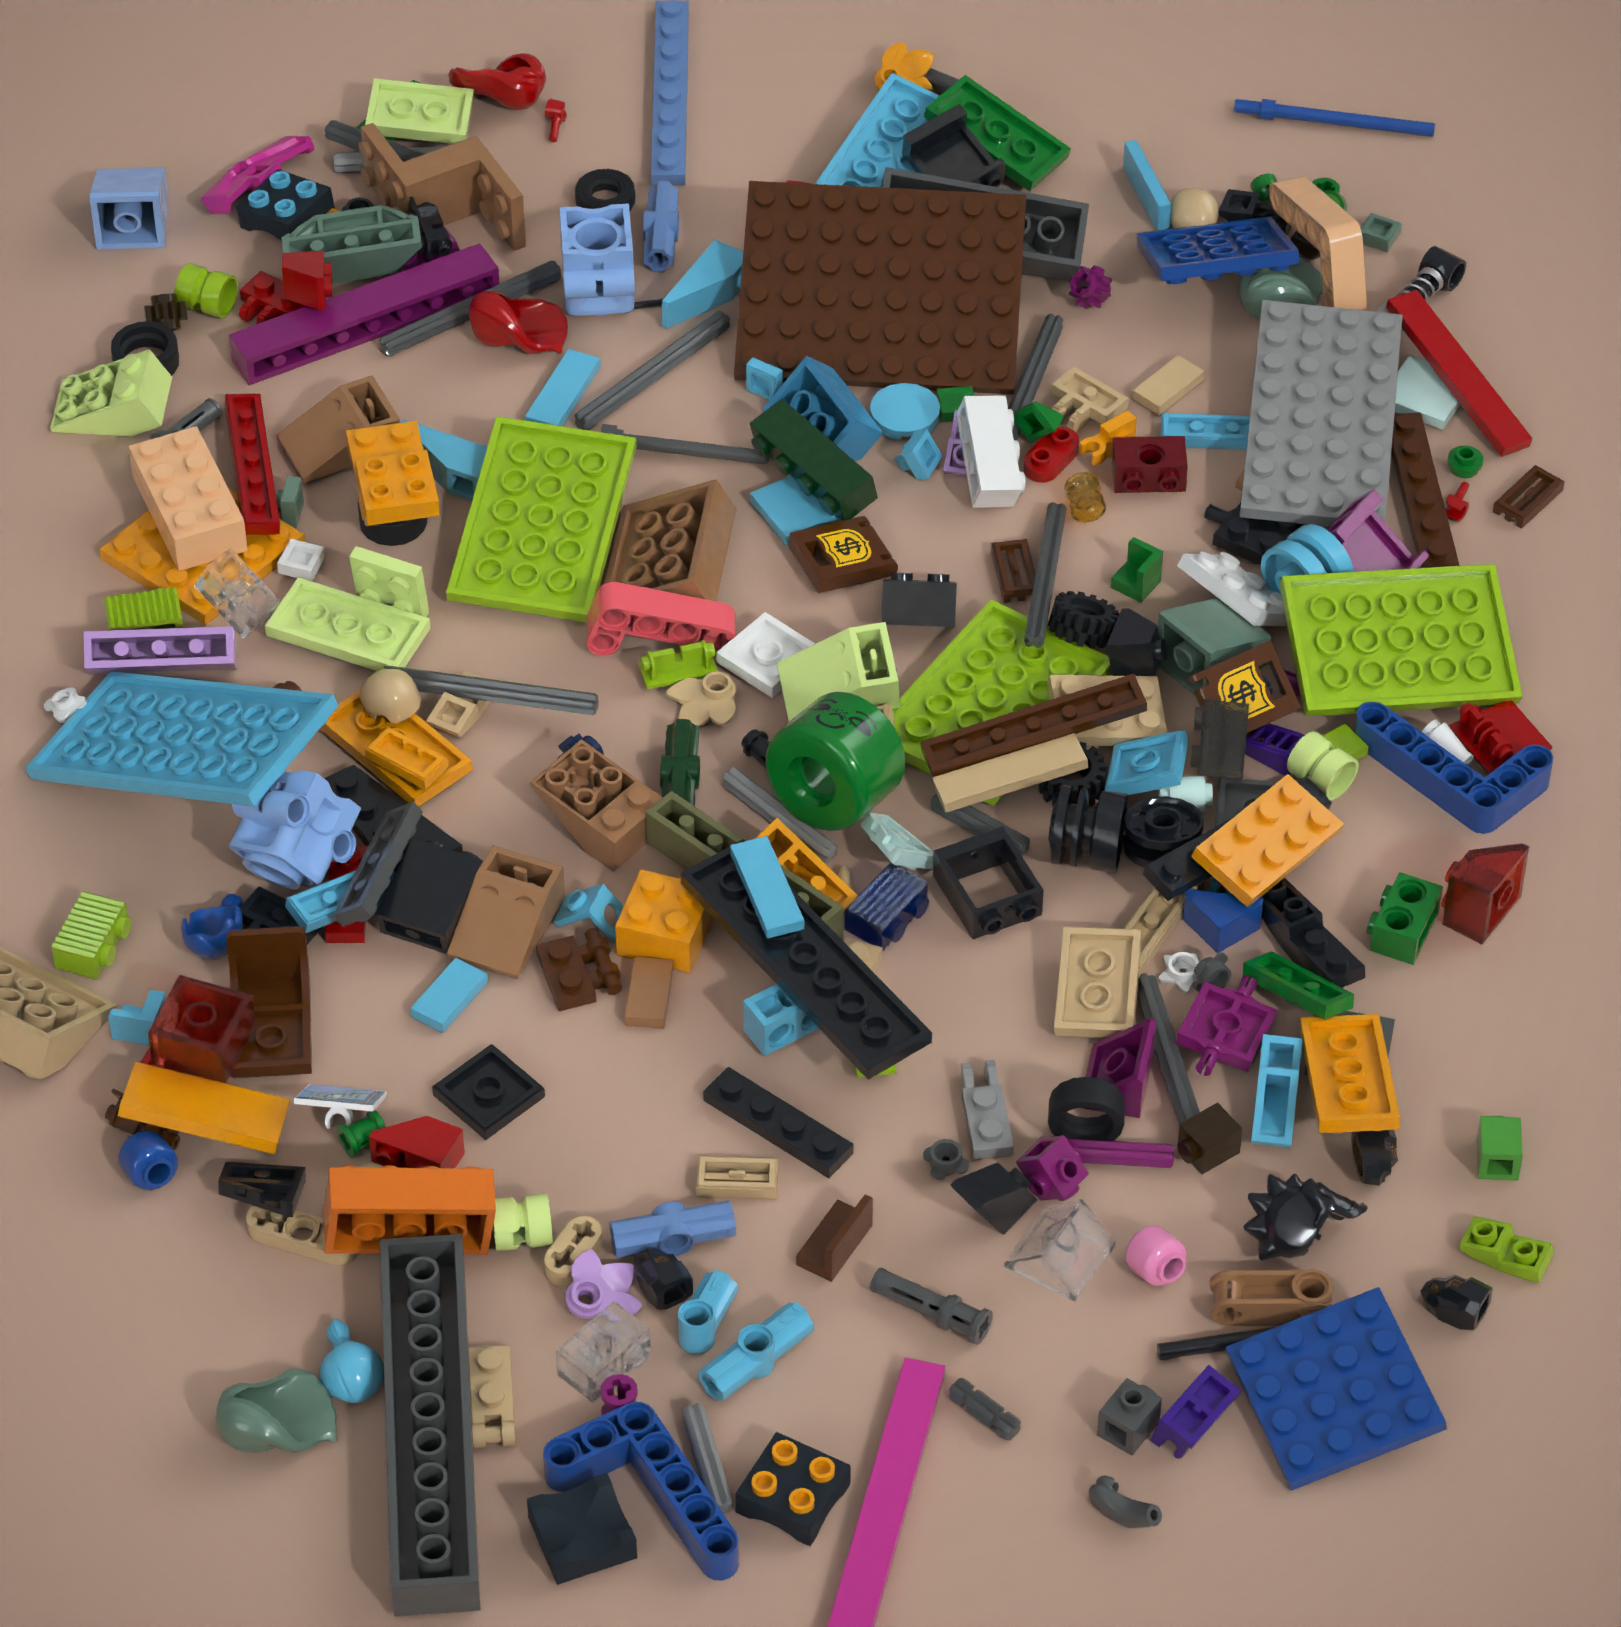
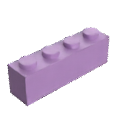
M233 626L83 631L84 668L88 674H109L111 671L141 673L237 669L236 632Z

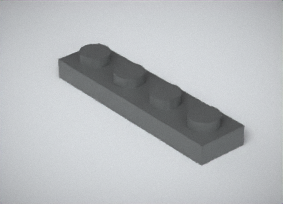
M414 801L385 813L333 915L342 927L357 921L365 922L375 914L377 910L376 904L382 892L389 886L391 882L389 878L396 865L402 860L404 856L403 851L409 839L415 834L417 830L416 825L423 813Z

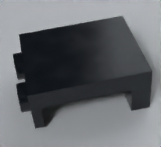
M960 104L903 135L902 154L917 173L999 187L1004 181L1006 163L1002 158L995 161L966 125L967 113Z
M413 838L375 912L380 933L447 954L454 935V929L460 919L475 875L483 860L471 852L463 851L459 853L445 848L436 841L428 840L425 842Z

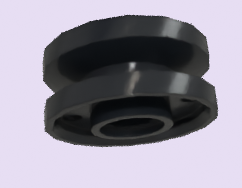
M1167 796L1150 797L1136 802L1127 809L1124 815L1123 826L1125 835L1123 837V848L1125 855L1133 863L1145 868L1147 864L1202 835L1204 830L1202 812L1194 804Z

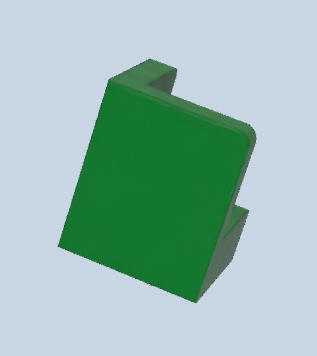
M1133 537L1128 542L1127 562L1111 578V588L1142 603L1161 582L1163 551Z

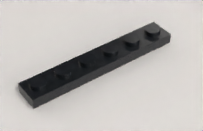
M1308 777L1298 781L1304 789L1329 810L1332 802ZM1231 819L1147 864L1143 876L1167 901L1212 877L1191 855L1197 846Z

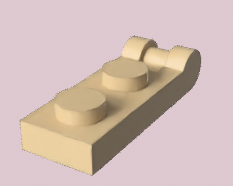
M510 1345L469 1348L473 1448H486V1443L503 1442V1446H516ZM502 1424V1426L485 1427V1425Z

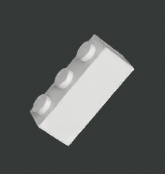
M1006 395L964 396L956 417L972 507H1014L1020 494L1025 490V475L1019 471L1020 447L1018 441L1013 439L1014 414L1012 409H1008Z

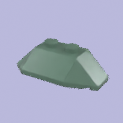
M385 205L315 215L299 225L291 234L287 233L281 237L283 253L324 251L325 263L332 264L333 284L393 275L422 248L418 216L407 215L400 210Z

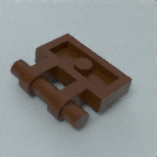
M591 928L585 932L586 945L577 946L573 935L536 945V955L558 1011L595 1003L596 989L605 987L609 995H616L622 990L619 982L621 974L617 964L611 962L609 957L611 949L605 937H601L597 928ZM595 962L597 969L587 972L585 964Z

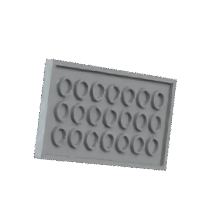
M1262 300L1240 517L1330 527L1354 500L1375 489L1384 499L1377 506L1375 512L1386 523L1402 314Z

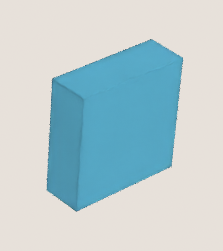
M752 357L746 364V390L770 400L783 384V370Z

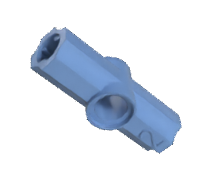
M658 181L655 186L649 188L648 210H644V265L649 266L655 272H664L666 268L673 265L675 242H678L679 238L678 188L671 185L670 181Z
M729 1200L686 1208L680 1202H666L657 1206L650 1215L609 1222L612 1248L616 1257L638 1254L648 1248H656L667 1254L678 1256L691 1250L694 1243L736 1236L734 1211Z

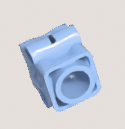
M612 204L597 209H587L578 206L560 207L566 312L575 316H601L632 311L634 309L635 282L629 204Z
M304 770L284 772L264 794L262 800L254 807L232 804L234 813L241 820L228 847L243 858L242 864L246 869L275 885L289 889H298L300 885L308 887L318 886L322 883L331 862L346 863L354 855L356 839L351 830L361 807L351 799L336 796L329 782L318 773Z

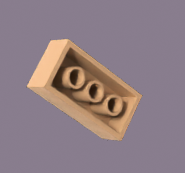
M197 426L128 446L133 479L178 571L248 551L244 519Z

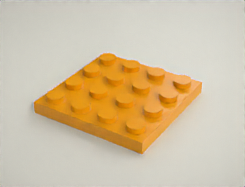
M228 487V489H229V491H230V493H231V495H232V497H233V499H234V501H235V503H236V505H237V507H238V509H239V502H238L237 492L233 491L232 489H230V488ZM148 510L102 546L99 551L101 560L149 590L176 587L180 609L204 625H207L277 568V562L290 539L305 542V534L279 519L280 534L246 535L248 551L178 571Z

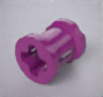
M616 1374L602 1382L600 1394L605 1404L601 1408V1414L604 1415L623 1405L635 1402L638 1389L634 1379L627 1375ZM614 1386H617V1395H614Z

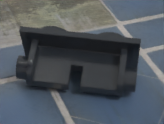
M413 196L410 197L409 211L405 213L418 216L422 248L417 251V254L422 253L426 263L431 261V256L448 255L451 252L452 241L446 228L443 227V221L437 206L430 202L416 205Z

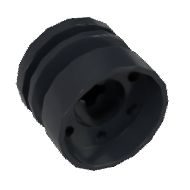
M1062 785L1059 797L1053 806L1048 840L1051 848V863L1061 865L1065 850L1068 848L1070 849V866L1076 867L1080 861L1082 851L1090 852L1091 869L1116 873L1125 832L1123 820L1128 806V794L1103 790L1097 805L1089 806L1088 788H1081L1078 802L1075 804L1073 803V786Z

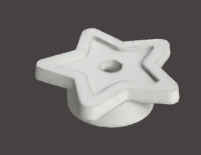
M1178 952L1172 956L1164 955V963L1167 969L1159 976V982L1176 984L1183 993H1188L1192 984L1196 982L1194 969L1199 963L1197 954Z

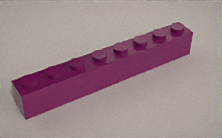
M480 243L328 298L326 299V310H317L306 306L229 334L231 359L248 385L255 384L385 336L499 284V268Z

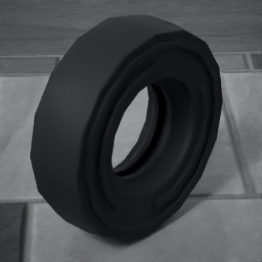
M597 169L588 172L578 180L575 186L576 206L597 209L612 204H629V210L631 211L636 200L634 182L628 175L618 170ZM600 190H611L618 193L616 197L603 200L593 197V193Z

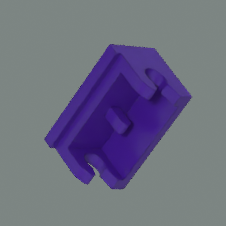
M1208 1365L1159 1420L1150 1441L1160 1447L1167 1439L1170 1440L1177 1448L1174 1452V1457L1182 1458L1189 1448L1192 1449L1239 1396L1242 1390Z

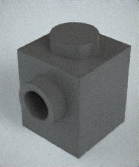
M1126 1378L1100 1409L1097 1436L1132 1456L1157 1426L1160 1420L1162 1398L1156 1395L1148 1386L1139 1385Z

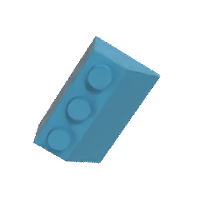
M808 356L802 360L763 407V410L766 411L780 399H783L854 461L862 459L883 434V431L832 367Z

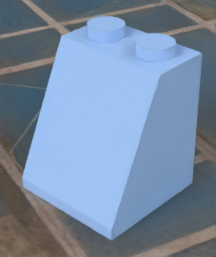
M165 167L97 169L89 196L96 249L164 248L168 207V186Z

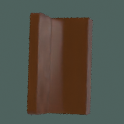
M865 1194L856 1207L837 1199L796 1255V1265L832 1282L873 1225V1198Z

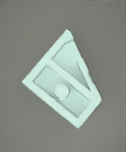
M870 812L866 814L860 825L870 836V840L880 848L890 862L914 871L917 868L933 870V851L890 816Z

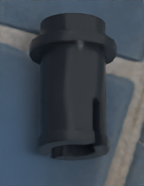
M751 730L742 739L741 746L743 747V752L748 757L753 756L766 769V753L770 743L768 735L764 731Z

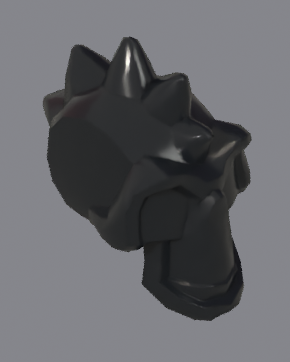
M1270 1174L1267 1178L1268 1193L1251 1192L1248 1194V1200L1257 1215L1248 1221L1243 1228L1259 1240V1259L1261 1261L1276 1257L1294 1258L1305 1255L1315 1239L1320 1240L1322 1236L1319 1234V1231L1327 1218L1331 1220L1354 1219L1365 1213L1368 1207L1364 1203L1358 1204L1354 1200L1352 1201L1345 1196L1333 1192L1321 1182L1316 1183L1312 1178L1303 1182L1297 1174H1293L1285 1182L1279 1177Z

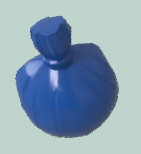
M228 894L222 900L221 907L198 909L190 913L189 922L184 918L181 930L182 939L186 947L194 954L203 958L218 959L228 954L227 932L243 929V918L240 909L243 904L242 898L235 894Z

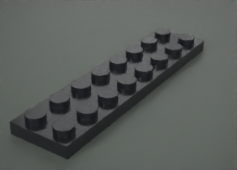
M742 839L736 842L735 844L745 842V840ZM730 846L680 873L682 886L868 1080L932 1043V1032L791 887L790 889L804 918V929L767 939L731 857Z

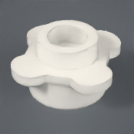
M69 687L56 692L52 699H48L44 703V708L46 711H51L55 720L59 723H65L77 709H81L86 705L87 700L84 696H78L75 688Z

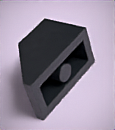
M1129 608L1121 609L1106 645L1112 676H1127L1133 673L1135 676H1155L1161 661H1165L1167 653L1165 640L1160 639L1157 624Z
M998 1162L957 1178L950 1185L976 1212L1003 1235L1037 1201L1027 1190L1032 1183L1016 1167L1009 1172Z

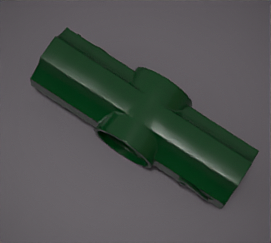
M676 719L673 724L667 725L665 755L662 754L660 787L662 788V797L673 791L695 806V789L699 790L700 756H698L699 726L693 724L690 719Z

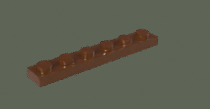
M1421 413L1394 415L1391 452L1416 554L1423 550H1426L1429 554V557L1421 565L1423 568L1459 566Z
M1133 673L921 741V750L932 777L1069 734H1077L1146 712L1147 702Z

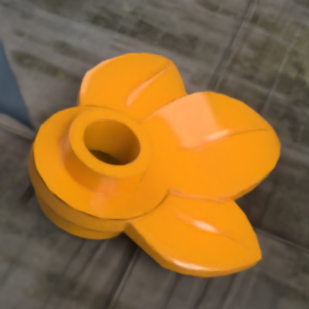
M904 42L895 43L890 46L881 58L882 68L876 72L874 77L877 90L879 91L890 74L894 73L931 91L932 85L924 76L933 65L934 54L922 49L908 52Z

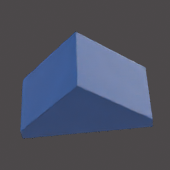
M1188 889L1185 894L1183 920L1218 954L1260 929L1263 898H1259L1247 908L1233 894Z

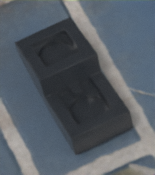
M1228 189L1219 208V216L1229 222L1271 216L1287 236L1292 227L1274 211L1272 205L1262 204L1261 193Z

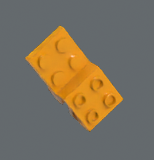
M417 421L346 430V440L357 487L358 503L362 520H364L366 526L440 516L439 500L427 450H423Z

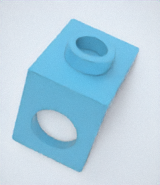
M599 884L583 890L577 889L566 895L553 922L557 927L590 918L612 942H616L615 926H610L607 923L604 910L607 905L611 906L616 913L618 921L624 906L604 884Z

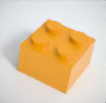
M640 869L615 925L617 956L633 960L634 957L673 960L674 970L691 973L714 918L682 886L681 879Z

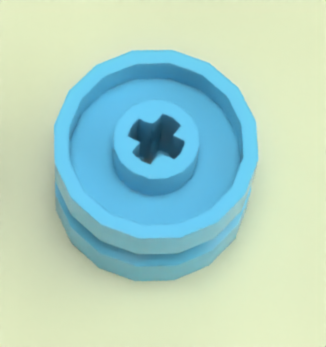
M1314 524L1301 526L1291 533L1286 540L1280 541L1268 549L1261 559V572L1266 582L1265 585L1272 592L1280 594L1279 582L1282 576L1354 572L1352 561L1344 546L1325 528Z

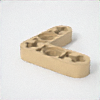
M368 1163L360 1167L381 1168L383 1166L375 1163ZM252 1206L247 1211L246 1224L248 1235L258 1243L339 1266L352 1262L358 1255L325 1254L323 1218L298 1210H295L293 1217H286L256 1206ZM266 1219H270L272 1221L266 1222L263 1226H258V1223L263 1224L266 1221ZM298 1228H308L313 1232L309 1238L298 1240L291 1236L293 1231Z

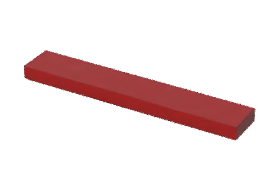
M1414 290L1388 299L1386 309L1392 314H1402L1401 328L1499 455L1502 457L1530 447L1533 438L1421 294Z
M225 394V411L239 509L244 519L246 535L280 534V520L261 395Z

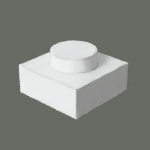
M290 539L277 562L278 573L313 581L326 557L325 547Z

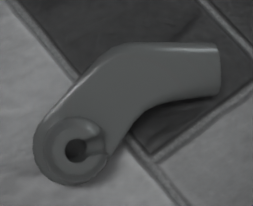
M1107 1475L1100 1476L1096 1484L1090 1486L1089 1497L1093 1504L1118 1524L1127 1528H1145L1157 1526L1161 1522L1162 1512L1157 1505L1140 1502L1118 1494L1119 1485L1115 1482L1114 1478Z

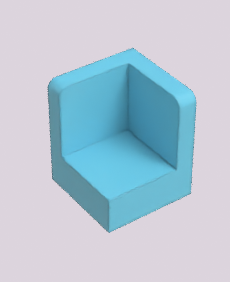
M150 990L143 1008L124 1005L121 1010L111 1009L108 1018L112 1039L150 1046L156 1037L154 1021L166 1001L165 992Z

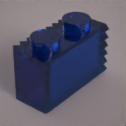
M890 862L846 907L844 930L869 944L882 947V951H884L891 941L896 943L902 938L909 922H912L913 918L919 919L925 914L929 906V899L927 898L928 883L925 879L921 880L919 876H915L913 872L909 873L907 869H902L900 865L896 866Z

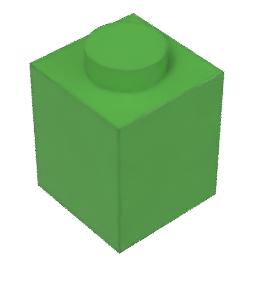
M1501 1115L1480 1116L1476 1140L1478 1179L1519 1180L1523 1157L1521 1118Z

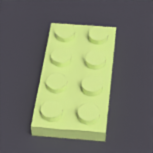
M300 577L296 579L265 625V632L268 637L375 671L384 669L387 665L405 668L431 629L430 618Z

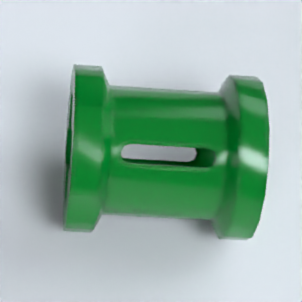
M374 1110L367 1112L366 1117L349 1125L344 1123L337 1125L336 1130L343 1149L350 1158H354L359 1155L360 1150L370 1146L369 1136L372 1131L385 1128L386 1126L379 1113Z

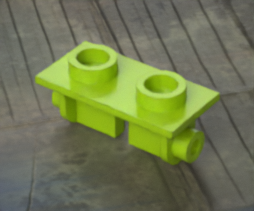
M705 640L680 646L679 653H675L673 648L655 652L648 651L646 656L640 657V661H638L647 690L676 684L686 678L701 679L711 672H718L713 659L715 656L713 642L706 643Z

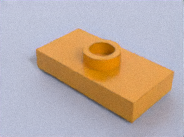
M389 726L365 748V758L424 790L449 767L447 757Z

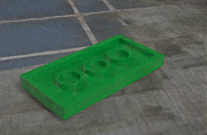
M964 75L926 107L923 116L930 121L960 104L967 113L966 125L995 161L1000 158L1003 159L1006 163L1005 175L1028 191H1031L1069 157L1071 151L1070 147L967 75Z

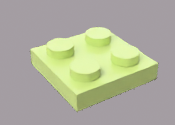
M355 546L349 559L357 596L420 616H428L429 607L421 566Z

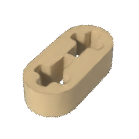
M578 1216L568 1222L544 1256L545 1276L551 1283L559 1286L570 1285L573 1283L571 1267L575 1259L589 1249H592L596 1254L599 1252L602 1246V1226L599 1221L590 1216ZM577 1235L580 1236V1237H583V1238L581 1239V1241L579 1242L578 1245H577ZM569 1257L570 1266L563 1265ZM556 1264L563 1265L561 1268H556Z

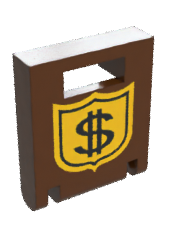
M865 516L790 533L788 547L818 593L890 577L891 572H897L898 564L892 559V555ZM816 545L829 565L819 567L815 561Z
M1270 640L1188 677L1190 684L1206 679L1208 685L1193 692L1211 732L1227 726L1230 732L1222 734L1216 739L1219 746L1301 709ZM1266 663L1269 664L1283 694L1282 697L1273 700L1258 668Z

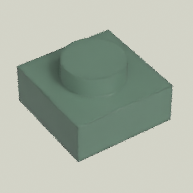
M287 476L284 489L277 492L278 512L282 514V521L297 528L304 505L302 478Z

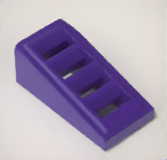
M1269 723L1251 731L1252 734L1249 738L1240 736L1226 743L1286 776L1291 774L1287 769L1289 755L1294 746L1305 735ZM1259 737H1262V738H1263V740H1262L1261 742H1258V741H1256V740H1257Z

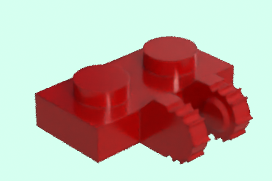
M260 271L240 289V298L244 303L241 305L238 316L245 322H250L252 318L257 316L256 324L306 306L284 299L283 281Z

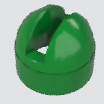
M1266 173L1256 177L1251 182L1250 188L1252 192L1261 193V202L1266 203L1267 199L1270 200V184L1278 181L1275 175Z

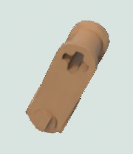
M1316 1269L1221 1271L1214 1274L1210 1279V1289L1214 1293L1215 1302L1211 1308V1317L1216 1323L1221 1325L1280 1326L1331 1306L1333 1284L1331 1278L1326 1273ZM1227 1283L1231 1284L1230 1289H1227ZM1227 1308H1231V1313H1227Z

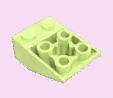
M150 349L137 354H129L123 359L108 364H101L94 369L77 375H70L61 382L50 430L56 433L135 436L161 427L172 376Z
M886 622L847 628L777 662L788 722L817 698L831 692L851 693L864 698L875 706L890 703L892 709L900 708L899 680Z

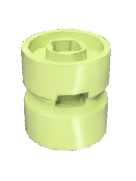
M1316 731L1309 732L1303 736L1294 746L1287 760L1288 772L1300 780L1308 777L1329 800L1337 799L1345 793L1354 781L1359 768L1357 759L1343 749H1335L1330 740Z
M547 1193L525 1195L522 1202H517L513 1197L495 1199L496 1213L493 1223V1235L496 1252L519 1249L521 1243L524 1242L530 1248L551 1246L553 1244Z

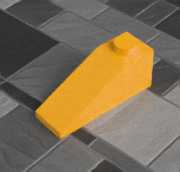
M778 818L756 837L768 836L779 864L842 905L843 913L859 899V896Z

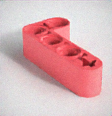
M608 582L598 588L587 613V647L593 654L599 656L611 655L619 649L624 635L627 634L678 645H688L705 640L706 643L713 642L715 652H717L736 636L735 611L730 605L722 602L620 582Z

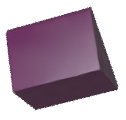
M1152 1018L1098 1041L1092 1047L1086 1077L1099 1078L1114 1084L1123 1094L1125 1116L1136 1118L1141 1116L1154 1057L1156 1022ZM1083 1107L1084 1109H1089V1110H1095V1111L1103 1112V1111L1098 1110V1109Z

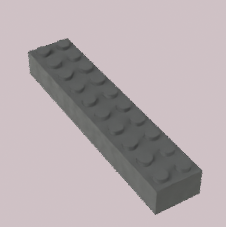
M462 1234L380 1239L390 1568L394 1617L481 1611L465 1261Z

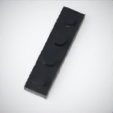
M727 1067L703 1091V1101L827 1178H830L854 1154V1144L730 1067Z

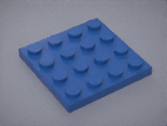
M1271 216L1137 233L1138 248L1161 281H1166L1167 284H1182L1187 282V278L1192 277L1214 280L1220 278L1223 273L1235 272L1236 275L1240 276L1251 275L1256 272L1255 269L1269 268L1271 271H1283L1289 269L1290 265L1300 264L1299 250Z
M1380 1287L1226 1346L1227 1356L1291 1491L1447 1430L1446 1420Z

